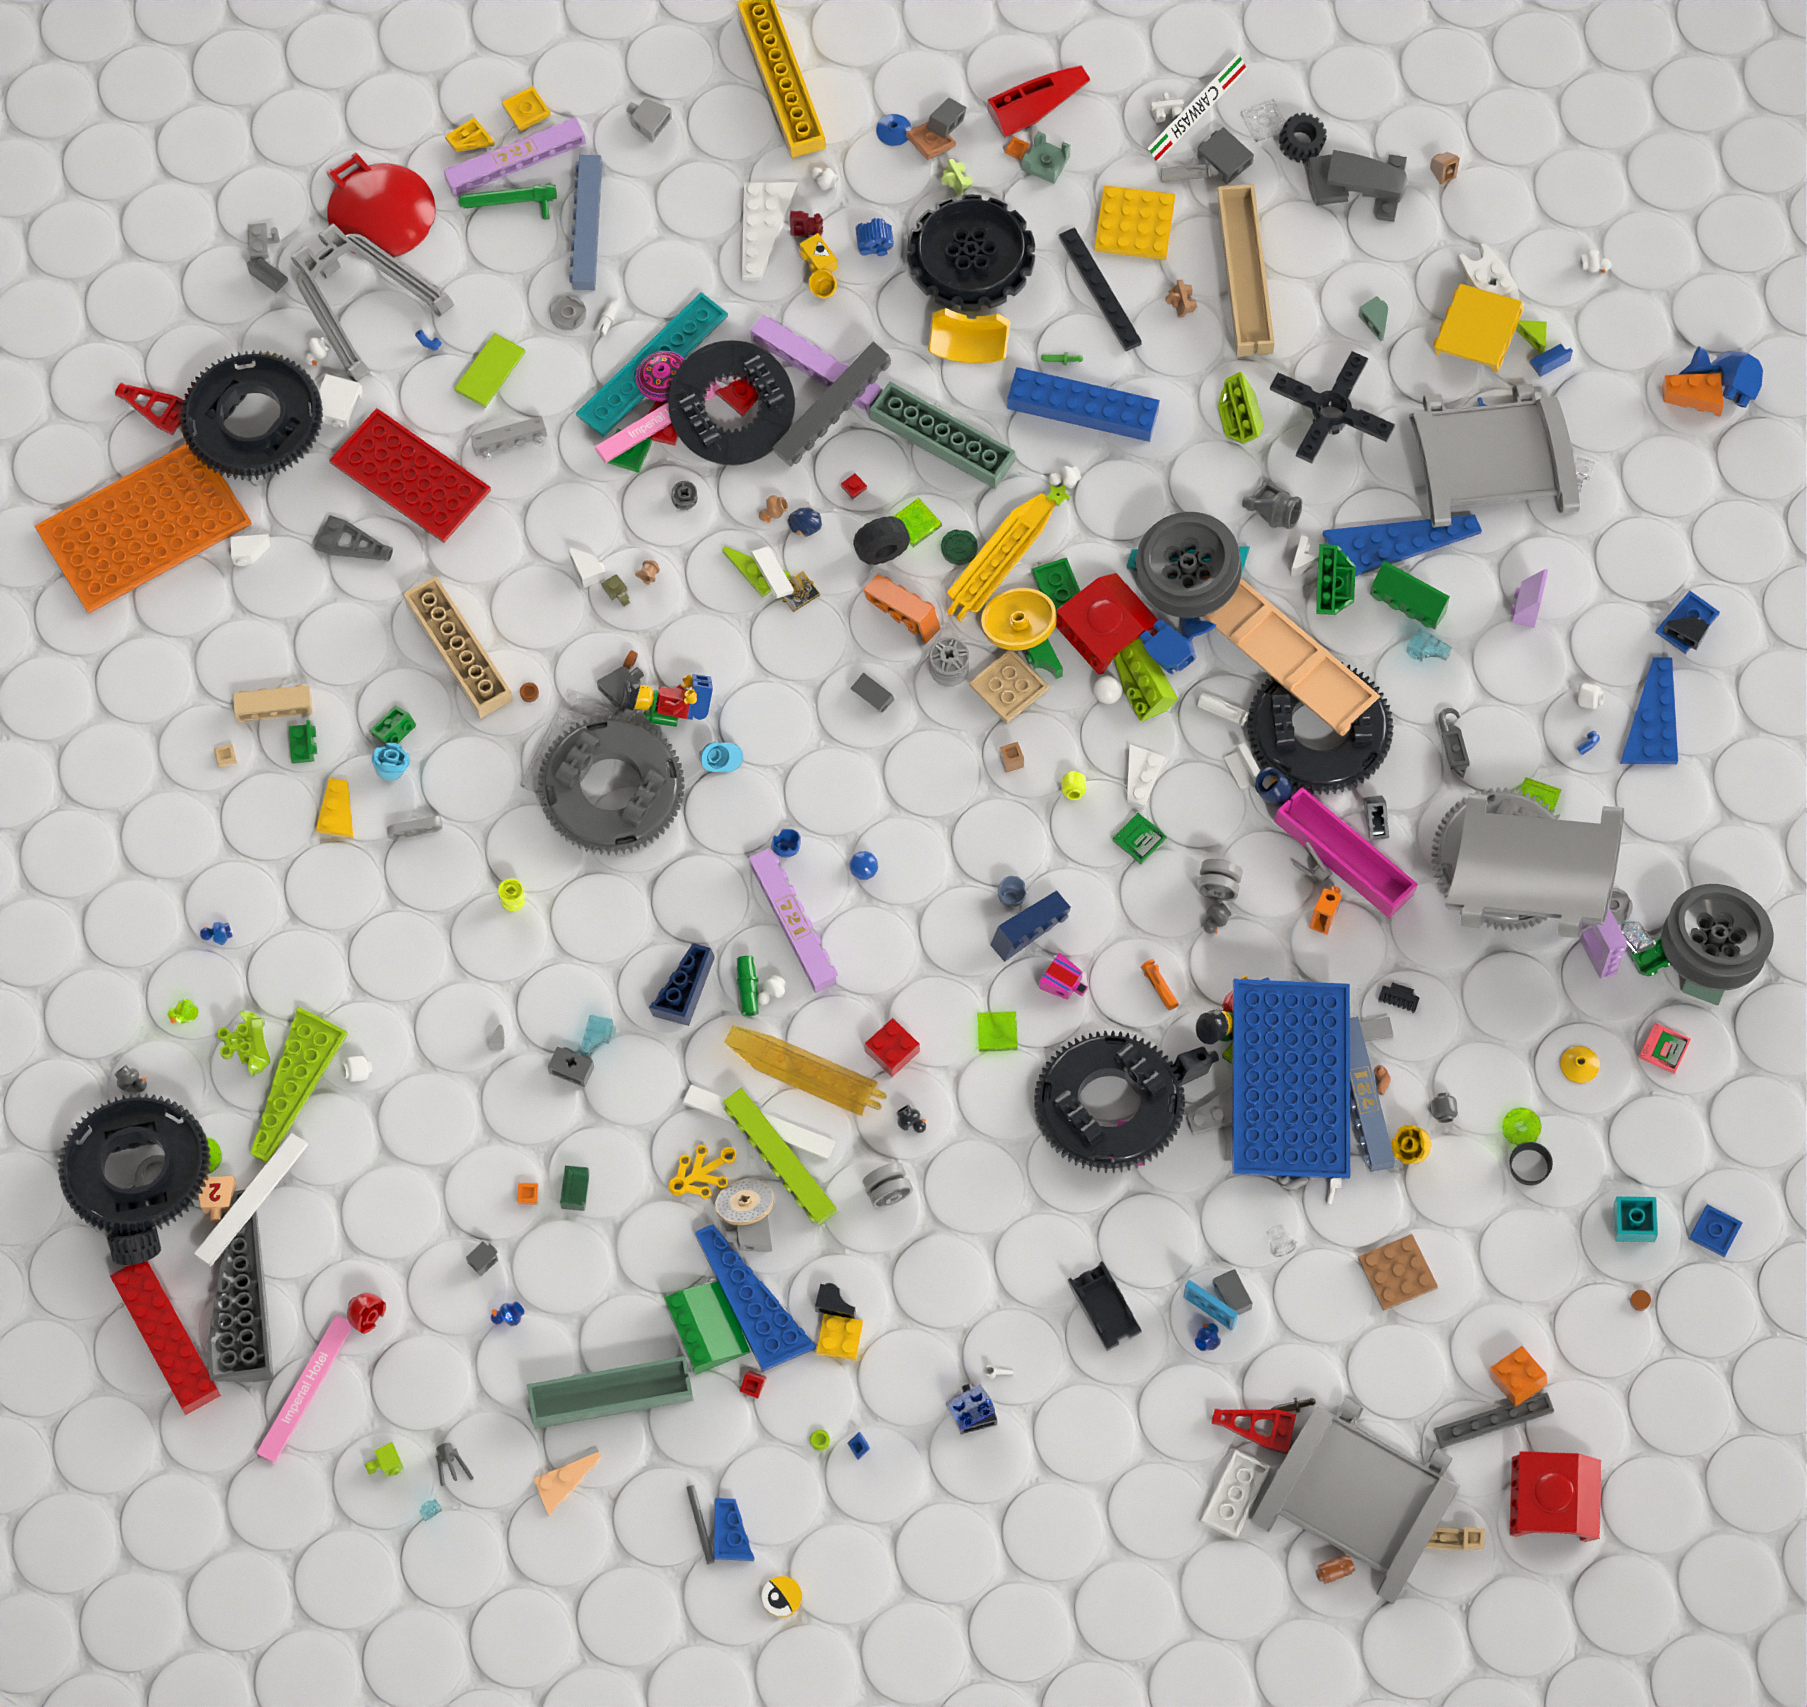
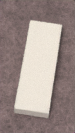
M769 546L752 551L751 556L775 598L778 599L792 594L794 589Z

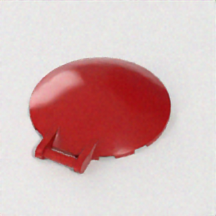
M355 152L351 155L350 159L335 169H330L326 172L331 181L336 185L328 202L327 218L329 226L331 224L336 225L344 235L359 234L393 258L411 251L429 234V229L435 220V200L429 185L414 171L396 164L380 163L367 165L359 154ZM355 163L358 165L359 168L344 178L340 179L338 177L340 173Z

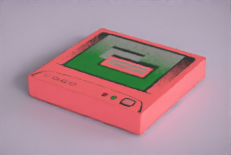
M1655 1023L1639 1058L1675 1074L1691 1039Z

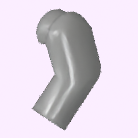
M1279 1176L1278 1178L1281 1187L1292 1191L1309 1183L1307 1177L1293 1179L1289 1176Z

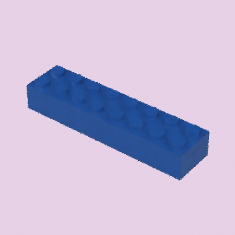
M1016 367L1007 398V409L1150 442L1159 412L1160 400Z

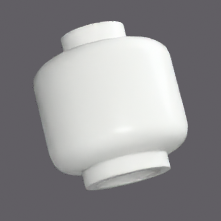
M1585 683L1581 685L1580 689H1576L1575 700H1578V705L1581 708L1594 710L1602 706L1604 691L1598 685Z
M362 1055L348 1057L345 1063L342 1064L343 1076L350 1082L365 1081L368 1079L369 1073H372V1064Z

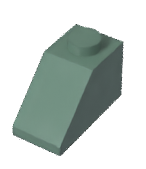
M1376 296L1360 306L1358 316L1380 342L1384 340L1388 305L1384 300L1381 301Z

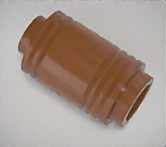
M1343 1555L1319 1564L1318 1570H1315L1319 1582L1323 1581L1324 1584L1351 1575L1355 1571V1567L1351 1557Z

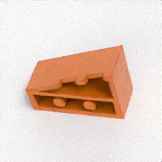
M1721 374L1665 375L1662 384L1664 402L1685 408L1687 406L1698 409V411L1712 412L1716 416L1721 417L1724 407Z

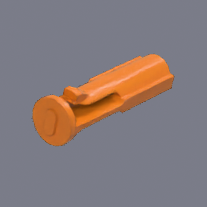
M1154 959L1142 964L1141 970H1146L1144 976L1150 979L1167 1009L1172 1010L1179 1006V1003L1160 974L1159 966L1155 964Z

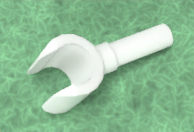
M1333 1177L1331 1179L1327 1204L1331 1205L1335 1188L1341 1189V1178Z
M990 1364L985 1366L987 1370H993V1373L985 1374L989 1379H994L997 1375H1013V1370L995 1369Z

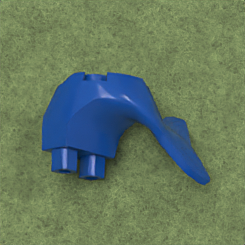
M1698 346L1690 365L1678 374H1712L1722 372L1724 373L1722 386L1725 387L1723 397L1728 400H1734L1737 394L1738 397L1735 404L1746 408L1749 401L1755 400L1760 392L1763 368L1757 358L1749 353L1739 351H1726L1711 363L1707 351Z
M1199 617L1181 618V635L1173 627L1160 619L1153 625L1159 632L1152 637L1148 631H1145L1139 637L1152 659L1166 672L1173 675L1172 670L1176 672L1181 671L1195 661L1196 653L1192 639L1211 631L1216 627V624L1200 620Z

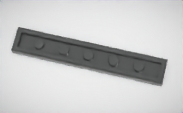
M1546 1392L1528 1398L1517 1407L1509 1404L1434 1428L1433 1431L1439 1447L1442 1449L1554 1413V1408Z

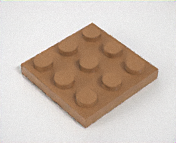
M1413 1234L1358 1256V1260L1383 1311L1438 1288Z

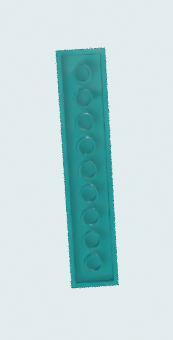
M700 292L576 412V416L604 438L645 398L636 384V371L639 364L647 356L659 351L674 352L685 359L728 317V313Z

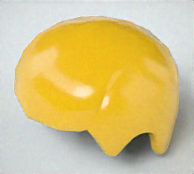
M817 270L809 278V288L816 297L828 299L837 290V280L828 270Z

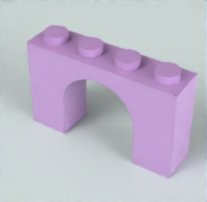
M1609 908L1604 925L1590 924L1592 928L1583 931L1580 936V941L1600 979L1603 977L1610 978L1617 974L1628 944Z

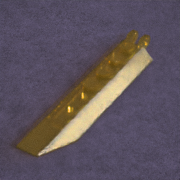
M732 1026L724 1041L726 1045L755 1070L862 1116L866 1105L876 1110L881 1109L882 1105L870 1099L871 1095L883 1100L887 1097L886 1093L874 1089L878 1084L877 1081L774 1036Z

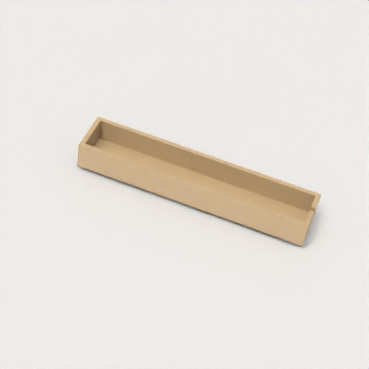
M1254 184L1218 187L1217 203L1236 356H1253V352H1256L1257 355L1273 354L1274 335Z

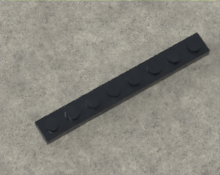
M1074 227L1060 233L1059 240L1124 351L1126 352L1142 345L1139 335L1076 228Z

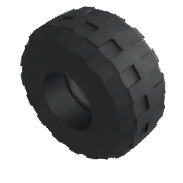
M893 516L881 517L861 527L855 533L853 545L861 561L869 565H878L893 560L906 551L909 546L910 535L901 519Z

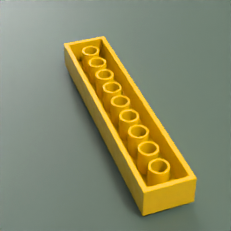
M737 1L740 20L791 158L826 149L824 132L775 1Z

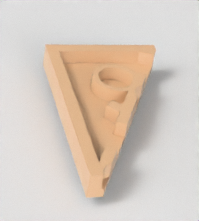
M599 1452L533 1479L548 1516L554 1512L553 1510L561 1501L566 1499L568 1493L573 1491L581 1482L583 1476L597 1464L601 1457Z

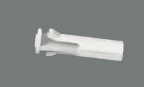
M1202 693L1198 701L1197 707L1242 726H1245L1248 721L1250 712L1206 693Z

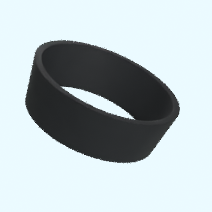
M1522 1143L1515 1147L1510 1155V1171L1519 1183L1529 1186L1537 1185L1543 1182L1551 1173L1553 1167L1552 1156L1539 1143ZM1525 1150H1533L1540 1153L1547 1163L1545 1177L1537 1181H1527L1520 1178L1512 1168L1514 1157Z

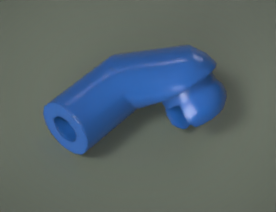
M1595 731L1589 732L1587 734L1589 740L1577 747L1581 755L1593 749L1599 742L1600 736Z

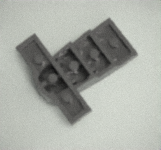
M1333 150L1327 184L1345 187L1344 191L1361 192L1362 197L1380 198L1377 220L1395 222L1398 203L1403 198L1407 187V175L1405 172L1407 157L1389 154L1388 162L1385 163L1373 158Z

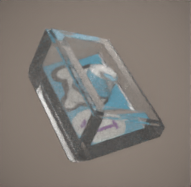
M1622 922L1620 929L1628 942L1627 945L1635 954L1656 945L1655 940L1639 922Z

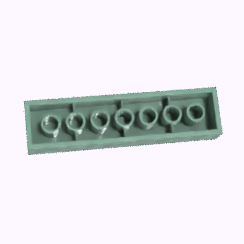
M892 382L887 384L870 408V420L994 489L997 488L1015 462L1014 450Z

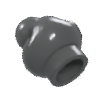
M1224 903L1211 905L1207 909L1206 914L1210 915L1213 921H1207L1204 924L1205 932L1217 934V927H1223L1227 924L1228 917L1232 914Z
M127 1065L115 1073L117 1086L123 1091H128V1087L132 1084L134 1089L139 1092L144 1091L147 1087L146 1077L139 1078L138 1070L129 1069Z

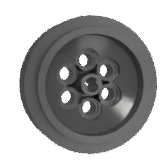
M1180 512L1159 520L1145 533L1137 550L1136 567L1140 585L1145 596L1157 609L1174 617L1197 618L1217 611L1232 598L1241 580V558L1233 533L1220 520L1204 513ZM1190 549L1195 550L1193 553H1187ZM1172 558H1178L1175 562L1170 561ZM1206 558L1211 559L1209 562H1203ZM1171 575H1177L1174 579L1169 578ZM1205 575L1210 576L1206 580L1201 579ZM1186 584H1192V587L1185 588L1184 586Z
M1722 884L1698 885L1682 893L1672 905L1661 932L1663 952L1673 969L1684 979L1697 986L1718 991L1737 989L1753 981L1761 972L1765 960L1772 950L1774 941L1772 923L1763 907L1745 892Z

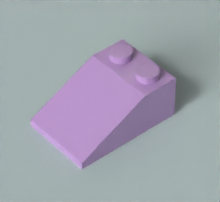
M1547 569L1521 582L1520 588H1516L1514 599H1517V604L1512 605L1510 615L1514 616L1512 623L1535 627L1547 578Z

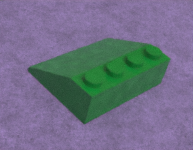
M718 1282L684 1289L664 1297L665 1305L695 1375L751 1353L742 1330Z

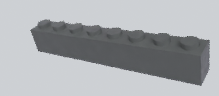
M873 341L772 447L775 454L790 467L793 464L799 463L802 455L814 447L815 441L827 433L829 426L835 424L840 419V415L851 408L853 401L864 394L865 388L869 384H873L882 371L888 369L891 364L889 354Z

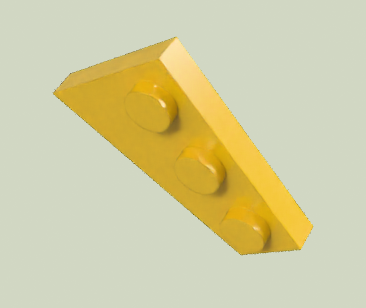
M329 778L316 827L318 833L354 838L348 781Z

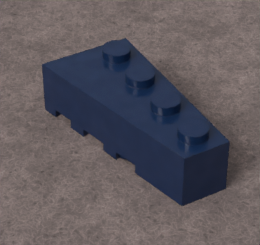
M1056 890L999 925L990 946L1006 962L1045 932L1051 930L1056 924L1064 922L1069 917L1068 913L1071 906Z
M694 943L691 945L680 961L677 970L669 977L670 980L666 986L660 990L657 999L649 1006L654 1017L687 1026L690 1025L715 959L711 948Z

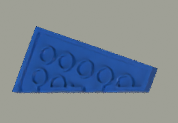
M1653 657L1620 764L1678 763L1672 657Z

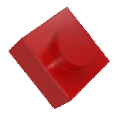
M856 473L841 483L843 490L852 499L867 489V485Z

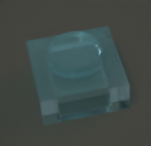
M436 1499L433 1501L429 1500L421 1506L419 1513L426 1522L441 1512L442 1509Z

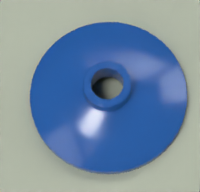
M899 114L884 116L876 126L877 137L881 142L889 146H898L907 142L906 133L912 130L909 120Z

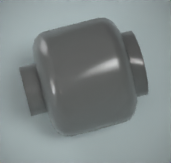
M1439 1093L1431 1101L1433 1118L1438 1120L1439 1123L1452 1122L1458 1115L1456 1098L1449 1096V1093Z

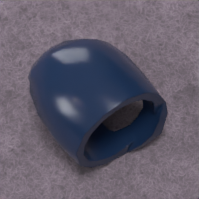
M1268 767L1262 769L1257 775L1255 789L1263 800L1276 806H1282L1288 800L1290 801L1293 790L1292 785L1279 770ZM1271 774L1277 775L1278 779L1273 780L1266 789L1262 784L1264 778Z

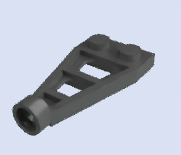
M329 515L314 545L316 550L330 555L384 560L387 562L393 554L392 547L383 545L348 521ZM345 532L355 537L351 547H341L338 545L342 534ZM361 540L372 545L369 552L357 550Z

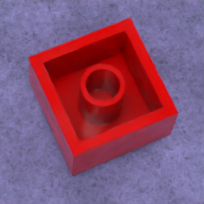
M893 1018L864 1043L865 1052L891 1077L898 1073L920 1052V1043Z

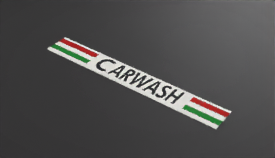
M1239 54L1148 147L1156 163L1244 73L1247 67Z

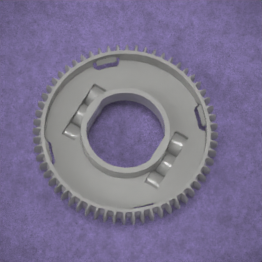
M1498 787L1495 792L1492 788L1489 789L1488 793L1485 789L1481 792L1483 795H1489L1487 801H1491L1487 802V813L1557 820L1560 817V814L1553 815L1555 809L1548 810L1549 804L1542 806V799L1536 802V796L1530 799L1529 793L1522 796V790L1515 794L1514 788L1508 793L1507 787H1505L1503 792ZM1465 797L1462 798L1461 803L1458 801L1455 807L1452 806L1450 812L1447 811L1445 817L1441 820L1442 823L1438 825L1439 830H1436V837L1433 839L1435 844L1432 845V849L1435 851L1431 853V856L1436 858H1433L1431 863L1437 865L1432 870L1438 871L1434 878H1440L1437 885L1442 884L1443 886L1440 891L1445 890L1447 892L1444 898L1448 897L1452 883L1446 868H1442L1443 864L1448 865L1451 875L1454 877L1467 803ZM1485 911L1480 926L1485 922L1487 923V928L1494 925V930L1501 926L1502 931H1504L1508 926L1509 931H1512L1515 926L1518 931L1521 929V925L1526 929L1529 925L1533 927L1536 923L1540 924L1542 919L1546 921L1548 918L1527 915L1519 917L1517 914Z

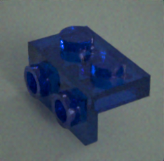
M981 1384L945 1403L960 1430L995 1412L992 1400Z

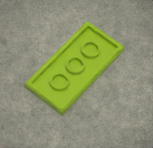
M494 333L454 388L455 392L486 408L526 353L525 349Z

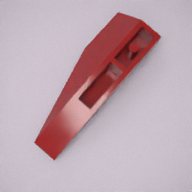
M1082 65L1046 74L989 98L988 112L1004 138L1039 122L1090 81V77Z

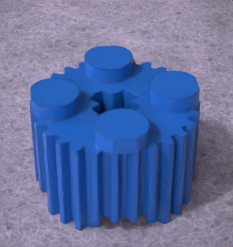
M883 218L871 219L870 223H860L855 227L858 249L863 256L876 253L877 256H885L888 254L887 250L889 251L894 245L892 226L884 222Z

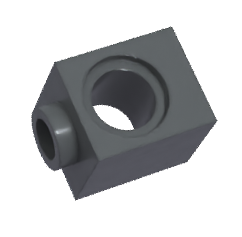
M483 1241L466 1256V1260L482 1276L498 1261V1252L491 1244L487 1245Z

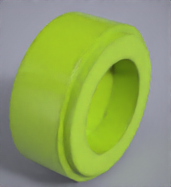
M824 1430L814 1431L810 1436L812 1448L817 1451L826 1450L830 1445L829 1434Z

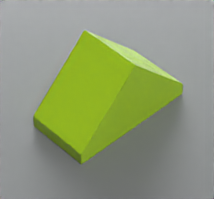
M1520 320L1516 332L1540 354L1544 353L1546 348L1547 322Z

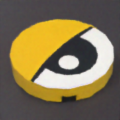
M777 1576L770 1579L762 1590L764 1608L773 1616L788 1617L793 1615L801 1605L802 1591L800 1586L794 1579L787 1576Z

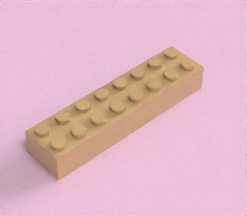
M437 576L404 593L406 605L479 718L482 719L512 702L511 690Z

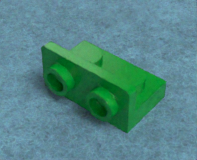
M395 705L369 732L372 736L382 741L385 746L386 743L398 744L416 727V723L408 712Z
M306 720V725L289 726L292 764L315 761L314 755L317 754V744L313 743V737H316V728L312 726L310 720Z
M1661 936L1650 942L1652 947L1639 953L1635 950L1630 953L1639 974L1649 977L1655 975L1658 969L1671 966L1663 952Z

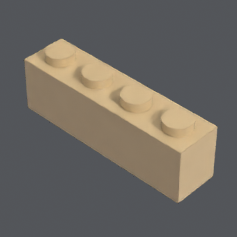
M296 685L289 688L277 687L271 690L259 689L252 692L240 691L233 694L234 712L237 722L313 714L309 685Z

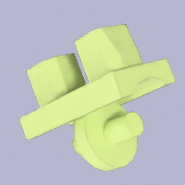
M949 159L947 167L942 172L944 175L941 178L942 184H949L950 187H953L957 196L962 195L964 190L971 188L973 184L970 176L963 177L962 175L965 172L964 164L962 162L955 163L954 159Z

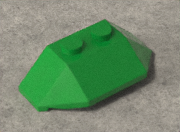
M1319 544L1316 614L1336 615L1354 603L1356 566L1338 545Z

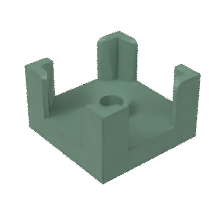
M1038 131L1030 154L1025 153L1022 159V171L1055 184L1070 157L1071 145L1062 142V149L1046 142V134Z

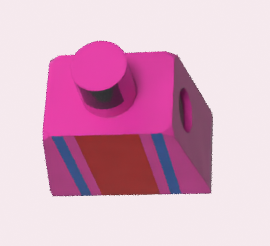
M1061 953L1057 954L1039 981V989L1064 999H1069L1073 992L1083 997L1088 986L1080 982L1083 972Z

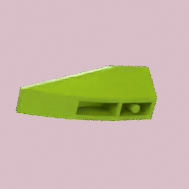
M1139 637L1118 653L1114 660L1124 693L1139 720L1143 722L1168 711L1178 700V697L1163 670L1149 655Z

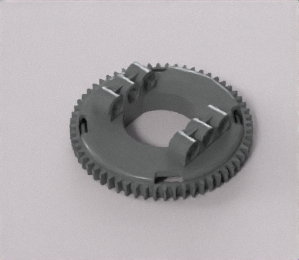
M614 714L611 719H608V716L605 715L604 720H601L598 715L597 721L590 717V723H587L584 719L582 726L578 722L576 723V729L570 726V733L564 730L563 734L565 737L558 735L559 742L553 741L554 747H548L550 753L545 752V758L547 759H542V764L545 766H540L541 773H538L540 778L538 780V785L540 786L538 787V792L541 793L539 794V799L542 800L540 805L545 806L543 812L547 813V820L551 819L550 825H555L554 830H560V836L566 834V841L572 838V845L578 842L579 849L584 845L585 851L587 852L589 848H592L593 854L597 849L600 850L601 855L604 850L607 851L608 855H610L611 851H614L616 856L618 855V850H622V853L625 854L626 849H629L632 853L635 846L637 850H640V844L647 847L646 841L652 844L653 836L659 839L658 832L664 834L665 830L663 827L669 829L670 824L668 822L673 823L674 818L672 816L677 817L678 812L676 810L681 808L679 804L683 802L681 797L684 796V791L682 790L685 784H682L684 782V777H682L683 770H680L682 764L677 763L679 762V756H675L676 750H671L672 744L666 745L668 739L661 740L662 733L656 735L657 729L655 728L650 731V725H647L646 728L643 727L644 721L638 725L636 718L633 722H630L629 716L625 721L622 715H620L617 720ZM605 759H617L628 763L637 771L641 779L640 787L637 789L634 797H631L625 808L603 810L595 807L585 798L581 790V782L593 764ZM667 761L669 762V766H670V769H671L672 778L670 777V774H669V769H668V766H667ZM547 786L552 788L555 804H553L550 790H547ZM630 835L636 837V841H634V839L632 838L624 841H618L617 845H615V840L617 838L627 837Z

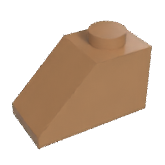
M1445 152L1437 154L1431 159L1430 169L1440 185L1456 178L1460 160L1457 155Z

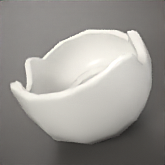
M1113 676L1099 678L1093 687V695H1095L1099 702L1105 704L1116 703L1121 698L1123 691L1119 680Z

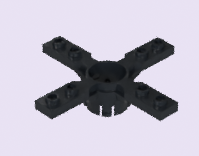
M1351 351L1332 390L1322 393L1312 390V387L1279 372L1276 374L1269 390L1312 409L1314 416L1313 423L1296 452V457L1313 464L1331 430L1332 434L1336 435L1340 433L1345 425L1358 429L1384 442L1388 441L1395 428V424L1362 409H1353L1348 398L1368 363L1367 357ZM1330 403L1332 407L1341 410L1343 415L1338 418L1325 417L1320 413L1321 407H1329Z

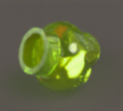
M183 999L178 1002L176 1008L173 1007L168 1010L167 1016L171 1023L176 1021L188 1023L197 1018L199 1011L191 1000Z

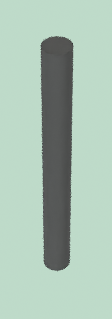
M690 1485L686 1488L707 1564H713L715 1560H713V1553L694 1485Z

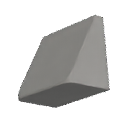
M498 1025L488 1042L489 1050H504V1029L502 1025Z

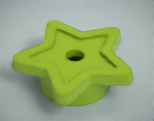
M1050 485L1051 493L1047 495L1046 499L1054 500L1056 505L1060 506L1064 500H1069L1070 496L1065 492V485L1060 487Z

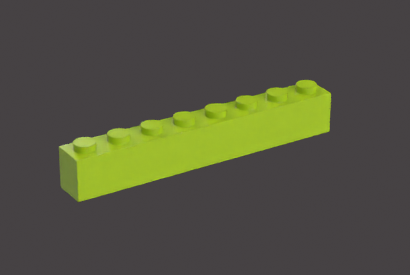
M742 1087L723 1101L726 1106L723 1108L730 1118L732 1116L735 1117L738 1121L735 1125L742 1133L746 1131L749 1135L747 1138L753 1148L757 1146L760 1149V1157L765 1163L768 1161L773 1166L771 1171L777 1178L782 1177L785 1181L782 1185L789 1193L793 1191L797 1196L794 1200L800 1208L805 1207L808 1210L806 1215L812 1223L817 1222L821 1226L838 1212L835 1205Z

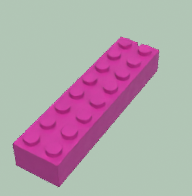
M1303 787L1291 797L1290 801L1288 800L1277 810L1274 822L1309 851L1306 846V842H1308L1322 863L1388 918H1391L1414 895L1418 884Z

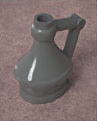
M1265 480L1253 496L1244 497L1242 507L1248 511L1260 512L1272 528L1285 527L1286 529H1293L1301 515L1302 499L1298 496H1290L1289 492L1271 484L1269 480ZM1266 491L1275 494L1269 498L1260 499Z

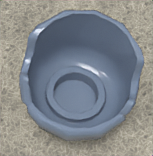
M1018 876L1004 878L998 887L1000 902L1007 907H1017L1023 903L1027 895L1025 882Z

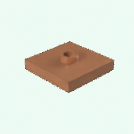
M928 122L906 133L908 140L927 160L956 146L955 140L950 135L944 139L928 130Z

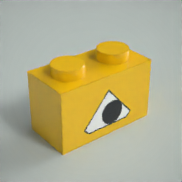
M818 233L800 243L799 255L803 261H807L812 273L825 269L831 273L838 269L837 258Z

